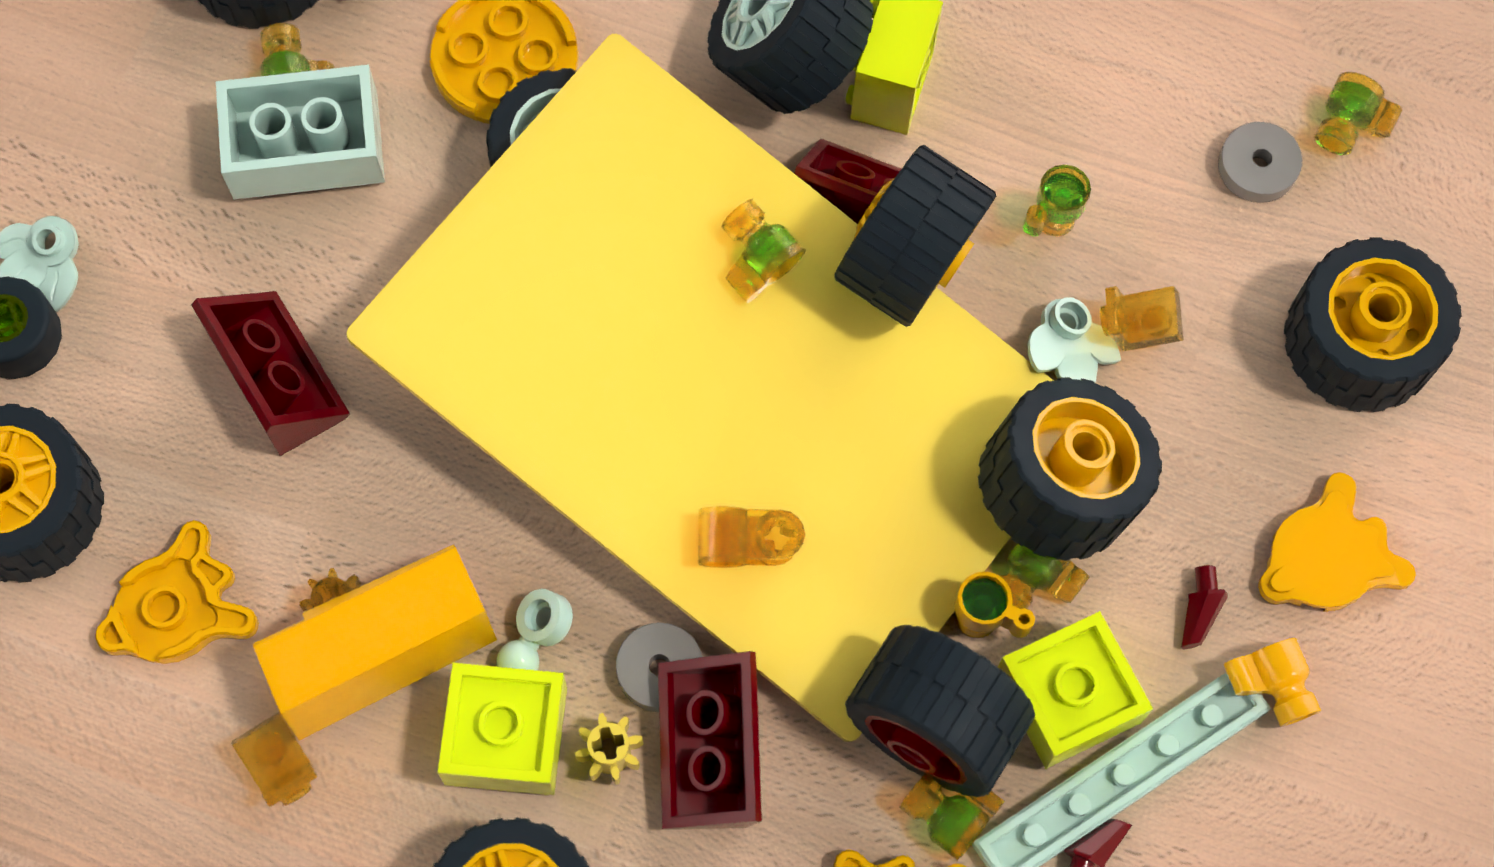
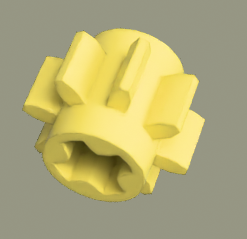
M600 713L598 717L599 725L592 731L580 727L578 730L580 737L587 742L588 748L579 749L575 752L577 762L591 760L593 765L589 772L590 780L595 781L602 772L604 774H611L612 780L617 785L620 784L621 778L619 772L627 766L634 770L640 768L639 761L635 756L631 755V750L643 746V739L639 735L628 737L626 733L629 728L628 717L624 716L618 724L607 723L605 715ZM612 738L615 746H619L616 748V758L606 760L605 754L600 751L603 748L602 740Z

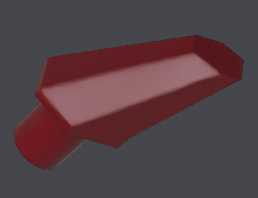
M1203 565L1194 569L1197 592L1188 594L1189 601L1181 644L1183 650L1202 645L1228 598L1225 589H1218L1215 566Z
M1117 819L1108 820L1065 849L1064 852L1072 858L1069 867H1105L1106 862L1132 825Z

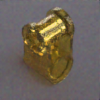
M734 506L704 507L698 511V564L700 566L733 568L784 565L794 557L804 543V526L798 516L790 511L781 509H745ZM774 526L780 527L781 536L790 538L781 550L775 549L773 540L765 539V536L770 533Z

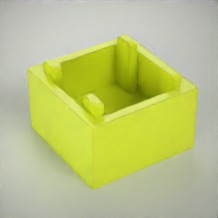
M870 0L873 3L872 18L874 19L871 33H869L868 43L864 52L861 53L857 60L858 63L853 68L856 71L855 84L849 86L845 103L852 105L850 119L907 135L934 53L943 1Z
M1100 611L1002 657L998 665L1000 670H1003L1023 689L1025 695L1030 698L1033 704L1035 719L1026 733L1045 769L1141 724L1153 710Z
M452 663L437 772L444 785L554 796L567 695L564 673Z

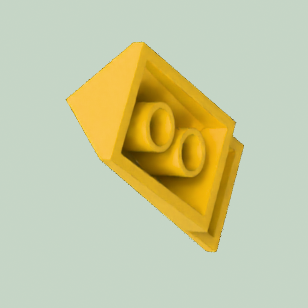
M453 544L303 612V621L253 643V648L280 714L300 741L497 641V638L461 557Z

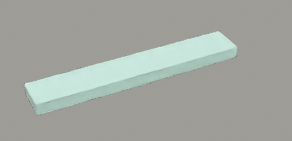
M1226 672L974 841L972 847L986 867H1041L1066 848L1262 717L1272 708L1261 694L1237 696Z

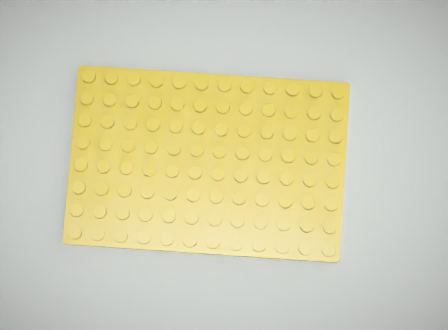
M611 34L602 42L347 329V339L351 345L734 653L756 652L757 672L845 742H852L862 734L853 724L851 718L848 717L845 706L846 700L890 631L900 625H911L939 632L955 611V600L963 581L976 572H985L1011 538V536L997 526L994 522V517L986 509L982 500L984 497L978 482L980 457L986 449L985 445L1018 400L1028 390H1033L1037 384L1047 380L1054 381L1044 372H1036L1030 361L937 287L913 323L905 327L837 282L834 274L854 240L858 224L619 34Z

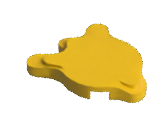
M1336 472L1326 481L1321 497L1316 504L1296 511L1285 519L1274 533L1271 554L1268 558L1266 571L1259 579L1258 589L1261 596L1271 604L1291 603L1300 606L1303 603L1316 608H1325L1323 612L1336 611L1355 603L1364 593L1372 589H1406L1415 580V567L1408 560L1393 554L1389 550L1387 545V527L1382 519L1371 517L1360 521L1354 517L1353 507L1356 496V483L1351 476Z
M195 520L187 522L181 527L175 542L167 551L157 557L144 560L129 570L119 581L121 588L115 598L114 606H110L107 617L97 627L95 634L98 645L110 655L129 654L149 662L167 664L179 662L197 654L214 640L220 638L248 639L256 634L259 626L256 614L248 607L222 600V593L234 584L235 574L228 565L210 556L211 534L206 525Z

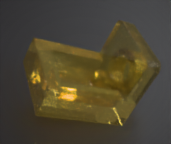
M1117 286L1105 288L1106 305L1100 307L1101 326L1104 334L1111 336L1123 351L1184 341L1180 294L1175 286L1123 295Z
M280 712L231 741L233 748L258 785L269 807L279 801L284 806L289 805L311 790L312 786L309 782L317 778L316 770Z

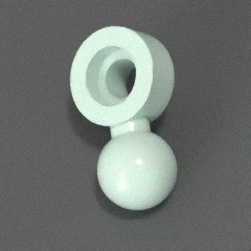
M537 589L526 595L521 601L516 614V626L521 636L519 640L510 641L499 650L496 658L497 667L538 671L540 659L537 650L540 645L553 646L559 643L570 630L573 612L569 601L564 596L547 589Z

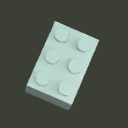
M369 65L216 81L221 174L234 200L385 183L378 95Z

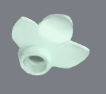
M47 216L39 219L33 225L15 223L0 231V258L4 259L0 265V278L9 276L27 280L42 291L55 312L60 311L71 298L79 278L77 268L72 260L79 247L77 232L73 225L63 218ZM54 232L56 236L55 244L51 248L46 249V239Z
M1070 297L1053 300L1043 309L1041 325L1031 332L1027 343L1028 357L1034 370L1038 373L1054 370L1057 378L1070 377L1077 380L1083 378L1096 383L1098 363L1109 365L1118 363L1121 360L1118 346L1111 333L1105 327L1093 323L1088 308L1081 301Z

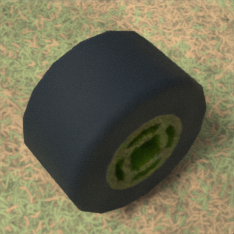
M9 276L1 277L0 377L7 379L28 377L46 367L56 355L62 339L60 318L39 288L24 279Z

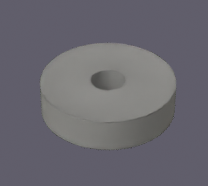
M1251 122L1235 129L1226 139L1218 159L1219 173L1226 187L1238 197L1257 203L1271 202L1287 194L1293 187L1302 168V154L1296 140L1283 128L1268 122ZM1253 158H1262L1268 166L1261 167L1256 165Z
M651 623L636 629L624 640L616 659L618 682L623 693L636 706L644 710L659 712L658 675L650 671L651 663L658 659L669 662L702 657L700 648L688 632L673 624Z

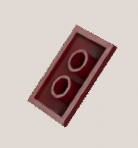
M820 138L796 166L794 174L858 224L884 184L894 179L901 168Z
M277 291L196 298L191 304L279 456L344 421L350 415V412Z
M746 651L658 663L662 829L747 828L762 822L756 652Z

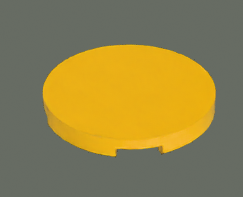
M458 0L439 19L430 50V65L433 78L444 99L466 117L486 124H490L491 114L500 104V99L503 95L516 87L518 82L526 77L536 76L538 72L546 70L557 71L561 70V68H571L577 71L579 59L577 39L573 26L564 11L552 0Z

